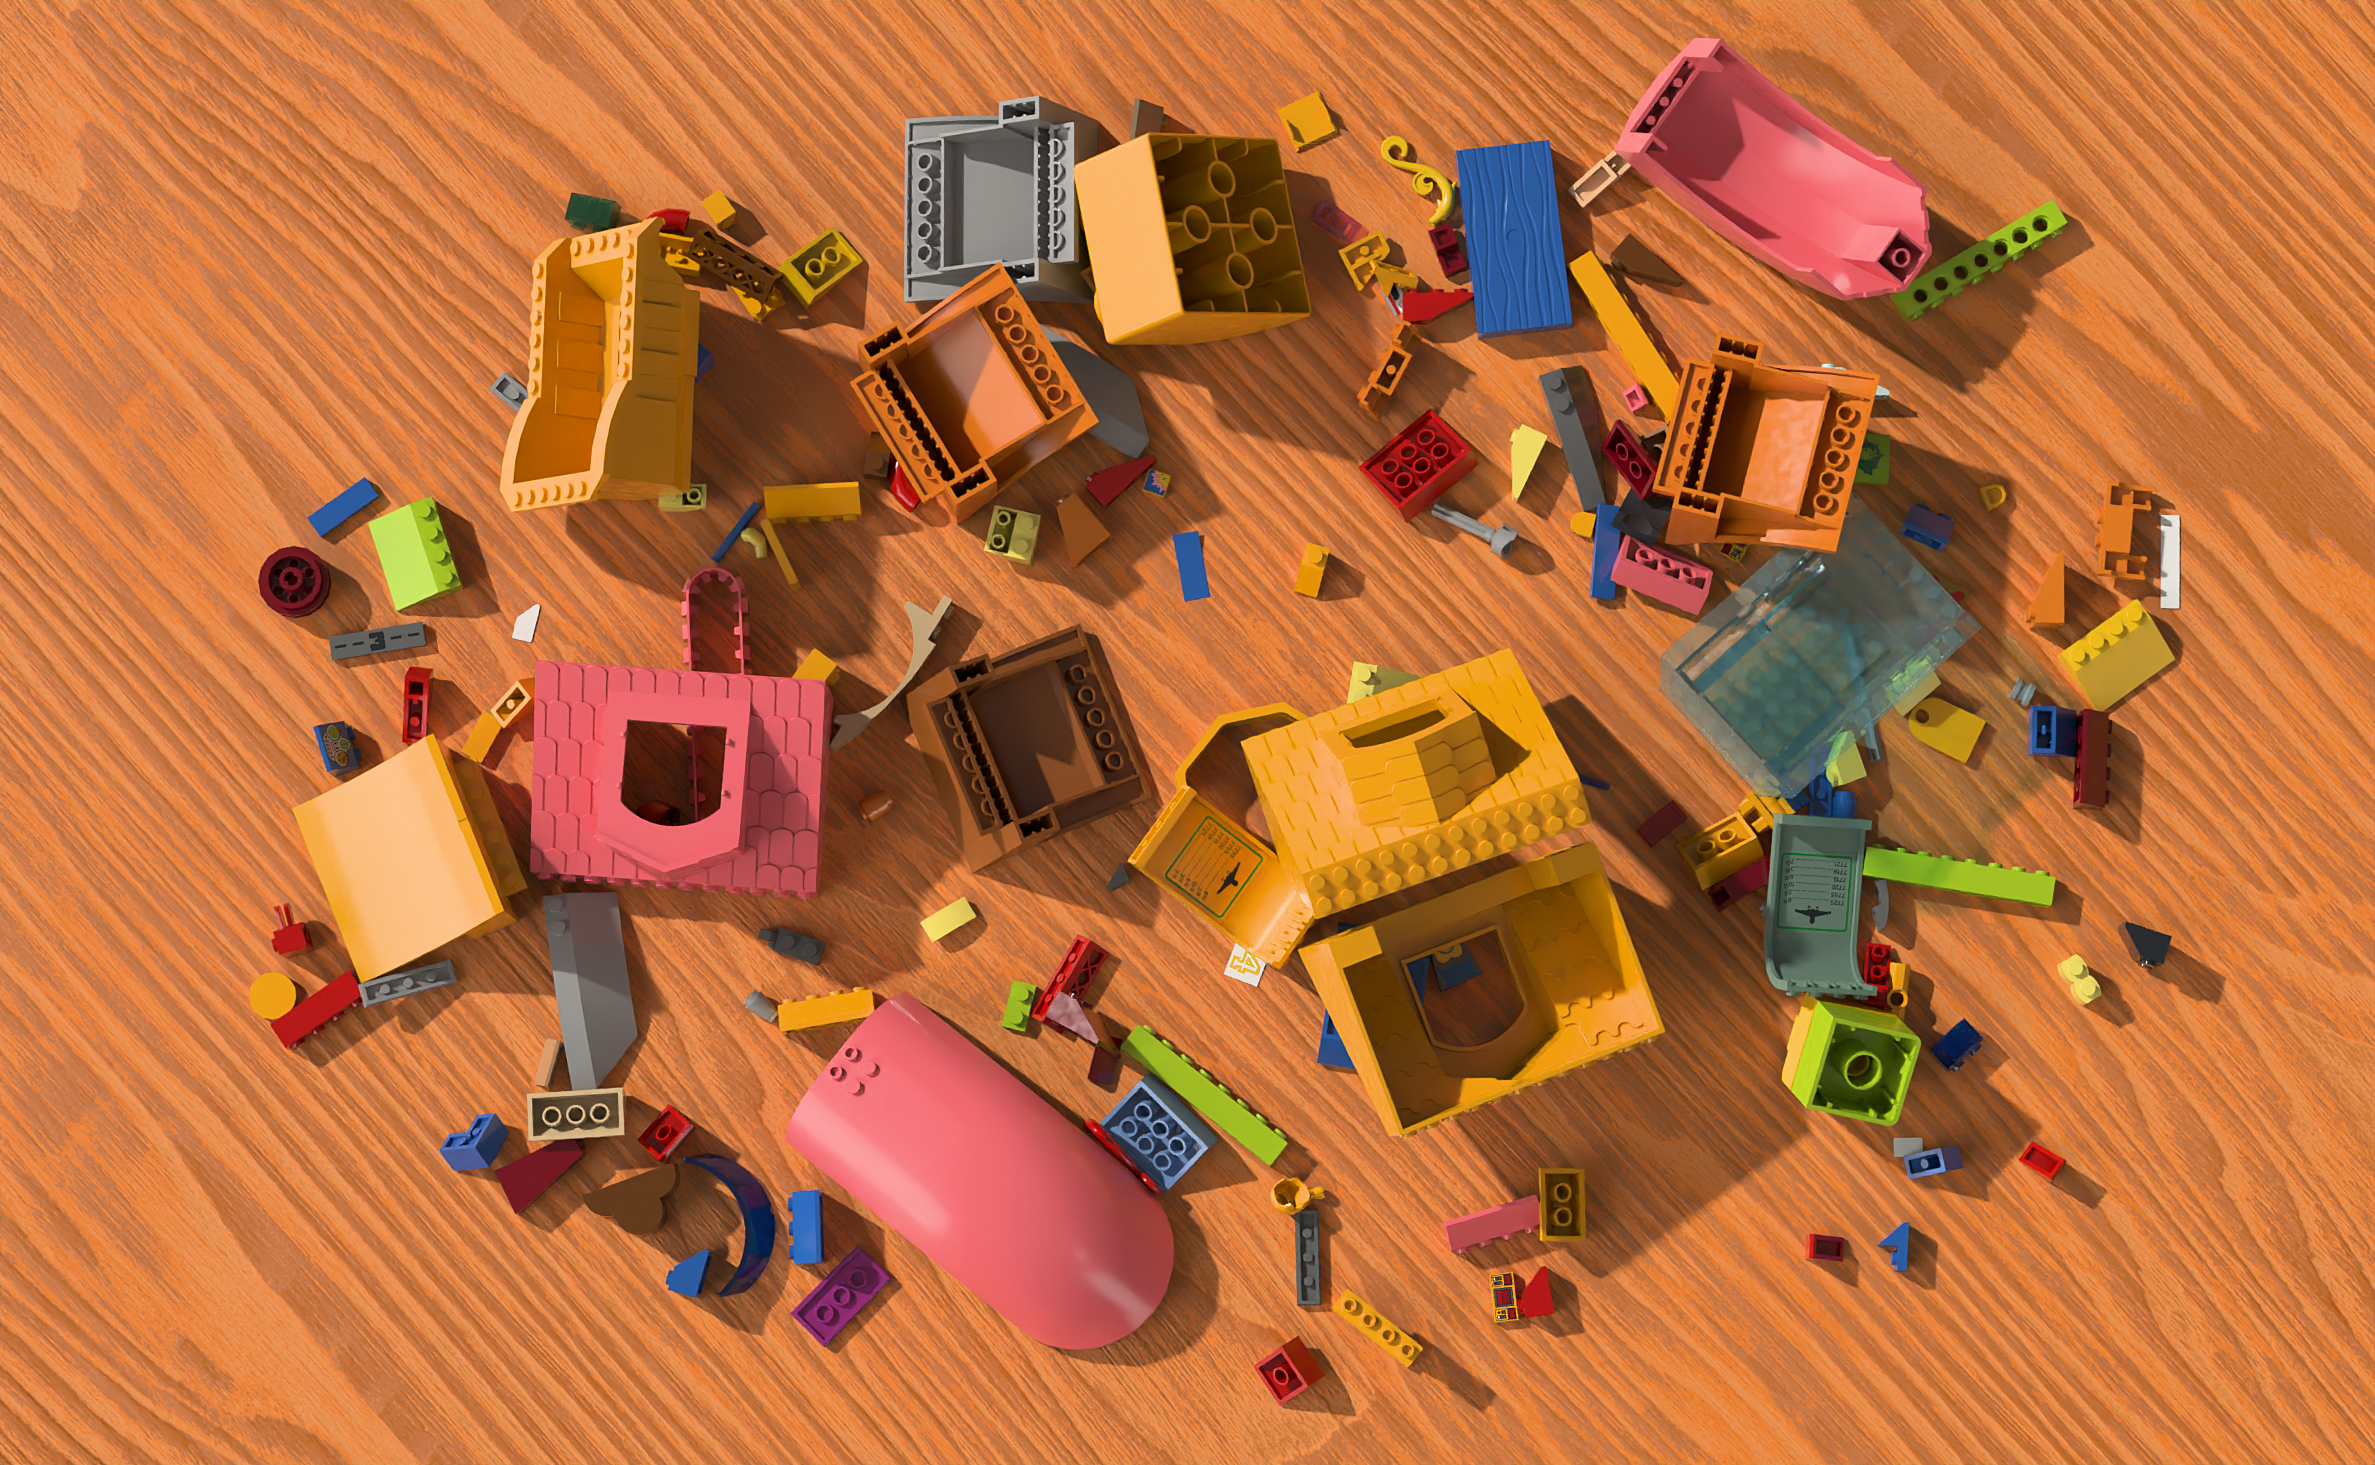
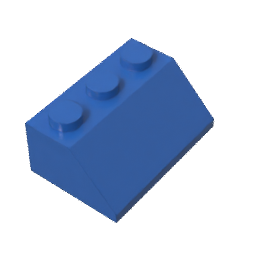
M820 1190L792 1192V1197L788 1198V1211L793 1212V1221L789 1222V1236H793L794 1245L789 1246L790 1260H794L795 1265L825 1264L823 1193Z

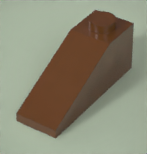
M1630 233L1611 253L1609 258L1612 260L1611 264L1619 272L1623 270L1629 275L1677 288L1683 280Z

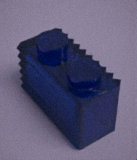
M1963 1018L1927 1052L1946 1072H1949L1951 1069L1956 1072L1965 1063L1962 1059L1968 1053L1973 1056L1982 1047L1980 1042L1984 1038Z

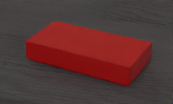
M1672 800L1637 828L1636 831L1652 848L1688 819V817Z

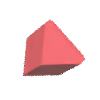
M1636 383L1622 392L1632 414L1651 406L1640 383Z

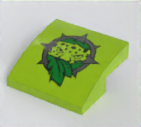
M1865 434L1853 483L1888 485L1890 435Z

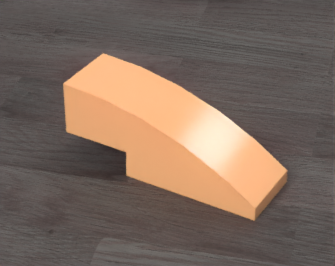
M1613 150L1570 187L1568 191L1584 208L1619 180L1633 166Z

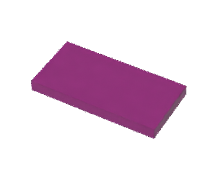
M857 1245L790 1314L823 1347H826L892 1278Z

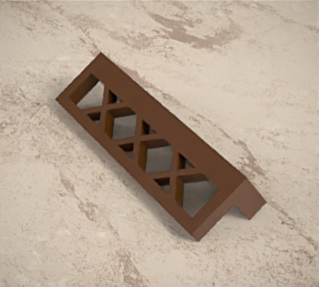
M707 227L695 234L686 257L763 303L768 301L774 285L780 283L784 276V273ZM698 244L706 249L708 257L702 258L695 254ZM715 258H723L727 269L722 270L717 267ZM739 268L743 270L747 280L740 281L737 279L734 270ZM760 280L767 285L763 294L756 290L754 281Z

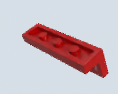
M1077 934L1031 1012L1030 1017L1062 1035L1064 1028L1051 1023L1052 1020L1045 1016L1046 1012L1059 991L1065 994L1073 992L1083 999L1110 952L1093 941ZM1095 949L1100 954L1095 962L1090 963L1089 957ZM1085 971L1086 978L1083 982L1078 983L1077 977L1080 972Z

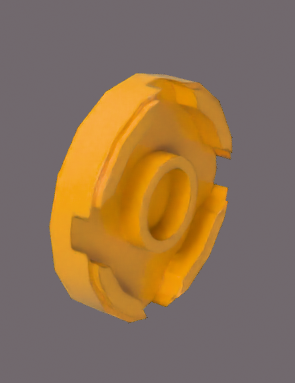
M276 972L265 973L258 977L251 985L249 992L250 1005L263 1018L278 1019L296 1006L297 989L292 980L284 974Z

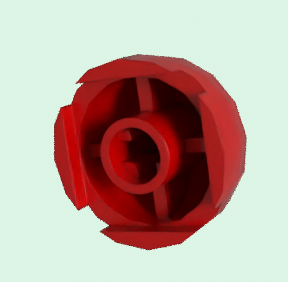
M661 800L648 802L639 807L635 813L638 817L658 825L674 826L675 822L678 825L680 822L679 810Z

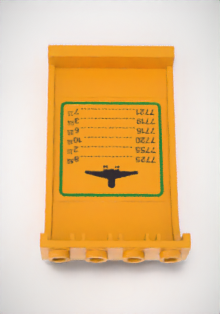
M1182 784L1127 861L1230 940L1261 961L1277 969L1288 963L1293 949L1303 942L1304 934L1308 928L1313 927L1318 920L1284 874L1278 855L1199 796L1194 789Z

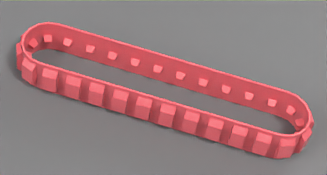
M707 564L696 569V575L692 579L686 580L682 590L686 596V601L681 602L682 617L687 619V624L682 625L683 640L685 643H688V648L683 649L684 664L689 666V671H695V661L700 660V653L694 652V638L699 637V629H693V615L698 614V606L692 605L693 594H699L701 589L698 587L699 583L702 581L704 583L710 582L711 577L718 576V581L725 583L727 578L734 583L729 588L732 593L738 592L739 603L733 604V611L739 612L740 626L734 628V635L740 636L741 650L735 651V658L741 659L742 673L740 674L752 675V670L747 669V663L752 662L751 647L746 645V640L751 639V629L749 622H745V617L750 616L749 600L743 597L748 591L740 576L734 577L733 569L718 564L716 568H709ZM686 725L687 735L692 736V742L687 743V755L690 760H693V765L688 766L689 782L694 783V789L689 790V804L691 807H695V813H690V824L706 818L701 817L700 804L706 801V794L700 793V779L705 778V770H699V755L704 754V747L698 746V732L703 731V726Z

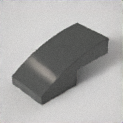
M1885 879L1874 883L1879 905L1871 908L1877 932L1885 929L1889 912V896Z

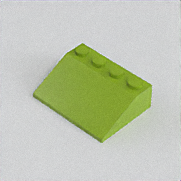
M433 497L408 504L368 523L397 612L464 589L437 503Z

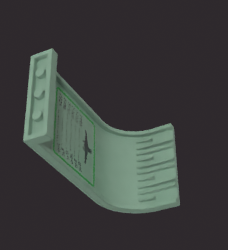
M1774 813L1764 935V958L1769 980L1775 988L1785 990L1786 995L1801 996V992H1809L1811 997H1823V993H1831L1832 998L1845 999L1846 994L1854 995L1853 999L1868 1000V996H1877V986L1866 984L1861 978L1856 953L1866 830H1871L1872 820Z

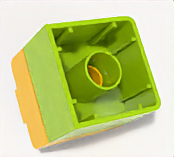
M1807 992L1800 1013L1796 1015L1786 1048L1788 1054L1782 1070V1081L1808 1109L1892 1126L1899 1119L1921 1047V1040L1892 1012L1840 998H1832L1827 995L1811 997L1809 992Z

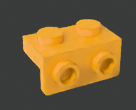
M660 232L659 255L677 273L698 277L701 265L686 257L694 238ZM698 244L695 254L704 258L705 248Z
M745 272L737 279L740 281L747 280ZM760 280L754 281L756 290L763 294L767 285ZM730 284L755 322H761L776 308L783 307L786 304L781 291L775 286L768 301L763 303L735 285Z

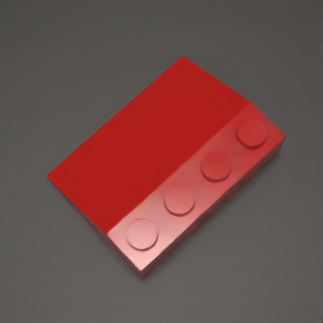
M1429 409L1358 468L1390 507L1408 523L1478 466L1479 463L1472 449Z

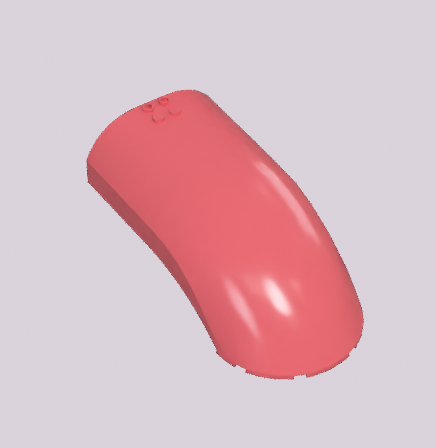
M907 991L901 992L884 1002L854 1031L810 1086L791 1118L786 1133V1142L1018 1329L1037 1341L1069 1350L1094 1349L1117 1342V1340L1136 1331L1155 1312L1166 1294L1171 1272H1173L1175 1251L1173 1233L1168 1216L1153 1192L1068 1119Z

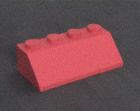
M1626 534L1613 566L1610 580L1621 586L1634 589L1643 595L1656 598L1663 603L1681 608L1685 612L1698 615L1709 594L1714 567L1657 544L1650 547Z
M1537 1194L1444 1222L1443 1228L1450 1251L1456 1250L1457 1254L1470 1251V1246L1479 1243L1480 1247L1493 1244V1239L1502 1236L1503 1240L1516 1237V1232L1525 1229L1526 1233L1539 1230L1540 1210Z

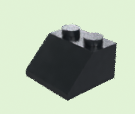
M2127 921L2118 926L2117 931L2132 960L2139 962V967L2152 970V967L2156 968L2164 963L2172 936Z

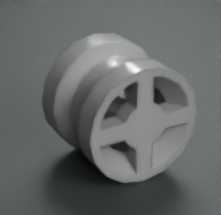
M2018 678L2009 699L2012 701L2018 700L2023 706L2027 707L2036 685L2024 683L2023 679Z

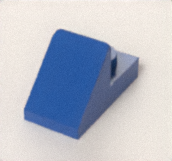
M1907 1222L1901 1223L1877 1244V1246L1895 1247V1251H1891V1265L1894 1266V1271H1907L1909 1223Z

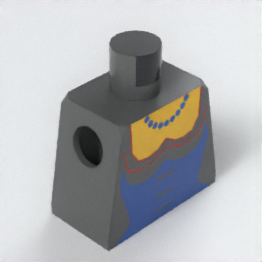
M1463 942L1430 955L1440 992H1444L1483 973Z

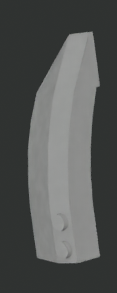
M1040 325L1099 420V424L1088 430L1087 433L1135 460L1140 459L1150 440L1133 378L1068 339Z
M617 892L563 893L544 896L543 903L553 979L572 1090L598 1089L607 1074L622 1059L628 1047L638 1038Z

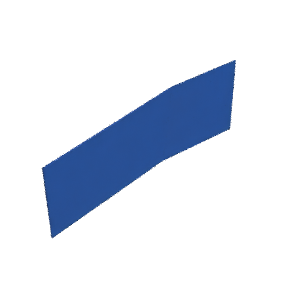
M1198 531L1173 535L1184 601L1210 597Z

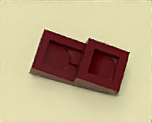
M1450 223L1429 230L1428 234L1445 278L1466 271L1467 265Z

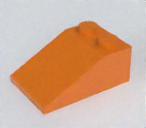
M2059 552L2052 559L2029 608L2025 610V623H2029V629L2058 630L2064 624V552Z

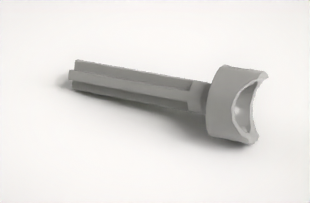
M1438 502L1435 503L1431 511L1432 515L1477 535L1486 541L1492 542L1491 553L1507 560L1513 552L1512 541L1520 532L1519 530L1503 524L1500 529L1496 530Z

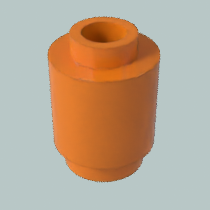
M884 789L880 792L877 790L858 802L860 807L857 811L864 821L868 819L872 822L890 811V807L894 804Z

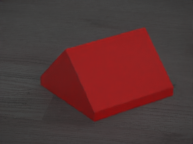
M668 1104L637 1140L661 1163L666 1164L697 1128Z

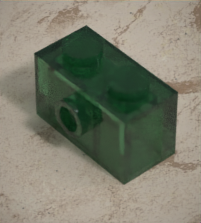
M571 192L565 220L571 224V228L584 231L585 228L593 229L594 233L617 227L622 207L613 200Z

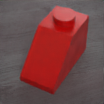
M1546 1266L1538 1269L1521 1293V1300H1517L1519 1314H1524V1319L1554 1314Z

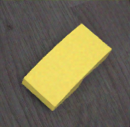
M963 897L923 920L921 925L932 943L952 933L955 929L974 920L976 915L966 898Z

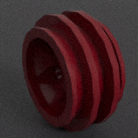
M297 546L281 548L268 556L260 569L258 579L260 595L266 604L278 614L296 619L310 616L319 610L329 597L332 584L329 569L323 560L309 549ZM298 562L299 565L297 568L290 567V563ZM282 569L280 577H276L277 573ZM313 569V576L307 577L305 574L306 570ZM291 576H295L298 579L295 585H291L288 582ZM312 586L313 591L309 595L306 594V588ZM282 587L283 593L276 595L275 589ZM297 595L298 602L291 603V596Z

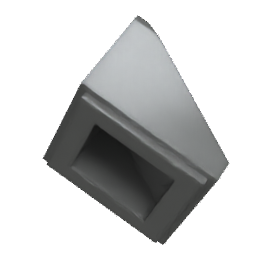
M1122 864L1119 865L1107 885V890L1110 893L1130 881Z

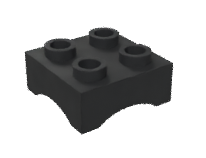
M1630 488L1611 526L1653 547L1671 514L1673 501L1657 495L1641 501L1634 490Z

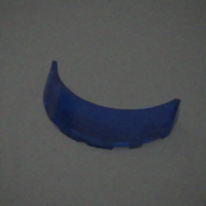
M710 1153L684 1158L686 1164L699 1166L718 1177L729 1188L739 1204L745 1225L744 1251L737 1271L729 1283L718 1293L719 1298H725L744 1293L760 1277L771 1257L775 1240V1218L771 1212V1202L757 1179L738 1163L723 1156Z

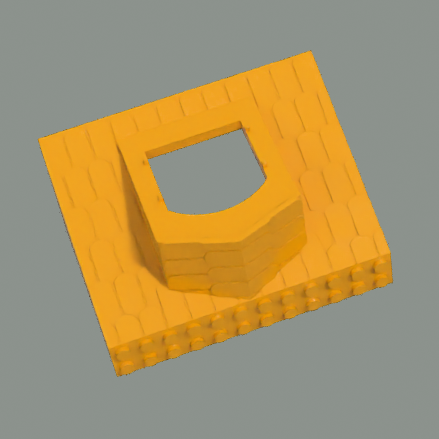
M1510 648L1241 741L1282 870L1316 919L1593 822L1579 776Z
M1594 840L1550 852L1297 949L1389 1137L1397 1136L1398 1139H1405L1417 1134L1416 1129L1428 1130L1440 1125L1439 1120L1444 1122L1457 1119L1462 1116L1460 1113L1462 1111L1464 1113H1471L1484 1108L1483 1103L1485 1102L1486 1104H1494L1506 1099V1094L1508 1096L1521 1094L1528 1091L1527 1086L1529 1085L1530 1087L1541 1086L1550 1082L1549 1077L1551 1076L1552 1079L1564 1077L1572 1073V1068L1574 1070L1587 1068L1594 1065L1593 1060L1595 1059L1596 1061L1610 1059L1616 1056L1615 1051L1620 1053L1633 1050L1638 1047V1042L1640 1044H1647L1660 1039L1659 1034L1666 1032ZM1494 930L1497 943L1502 951L1522 1007L1510 1026L1500 1035L1486 1043L1472 1047H1457L1440 1043L1433 1037L1406 964Z

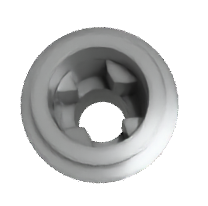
M754 989L743 1003L747 1007L746 1010L770 1023L778 1015V1010L762 991L758 992Z

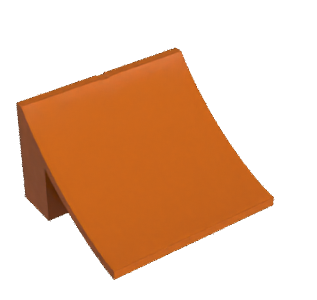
M1001 262L951 294L906 329L897 320L857 343L860 368L864 374L850 381V385L923 504L939 496L956 525L966 521L996 495L1045 459L1099 424V420Z
M1718 332L1710 363L1688 357L1686 359L1652 492L1675 497L1665 543L1672 545L1691 543L1757 544L1835 554L1880 375L1814 366L1759 365L1764 347L1763 342Z

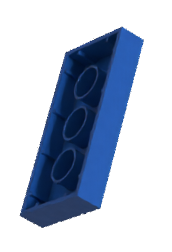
M1550 141L1456 150L1455 160L1478 339L1571 329L1572 315Z

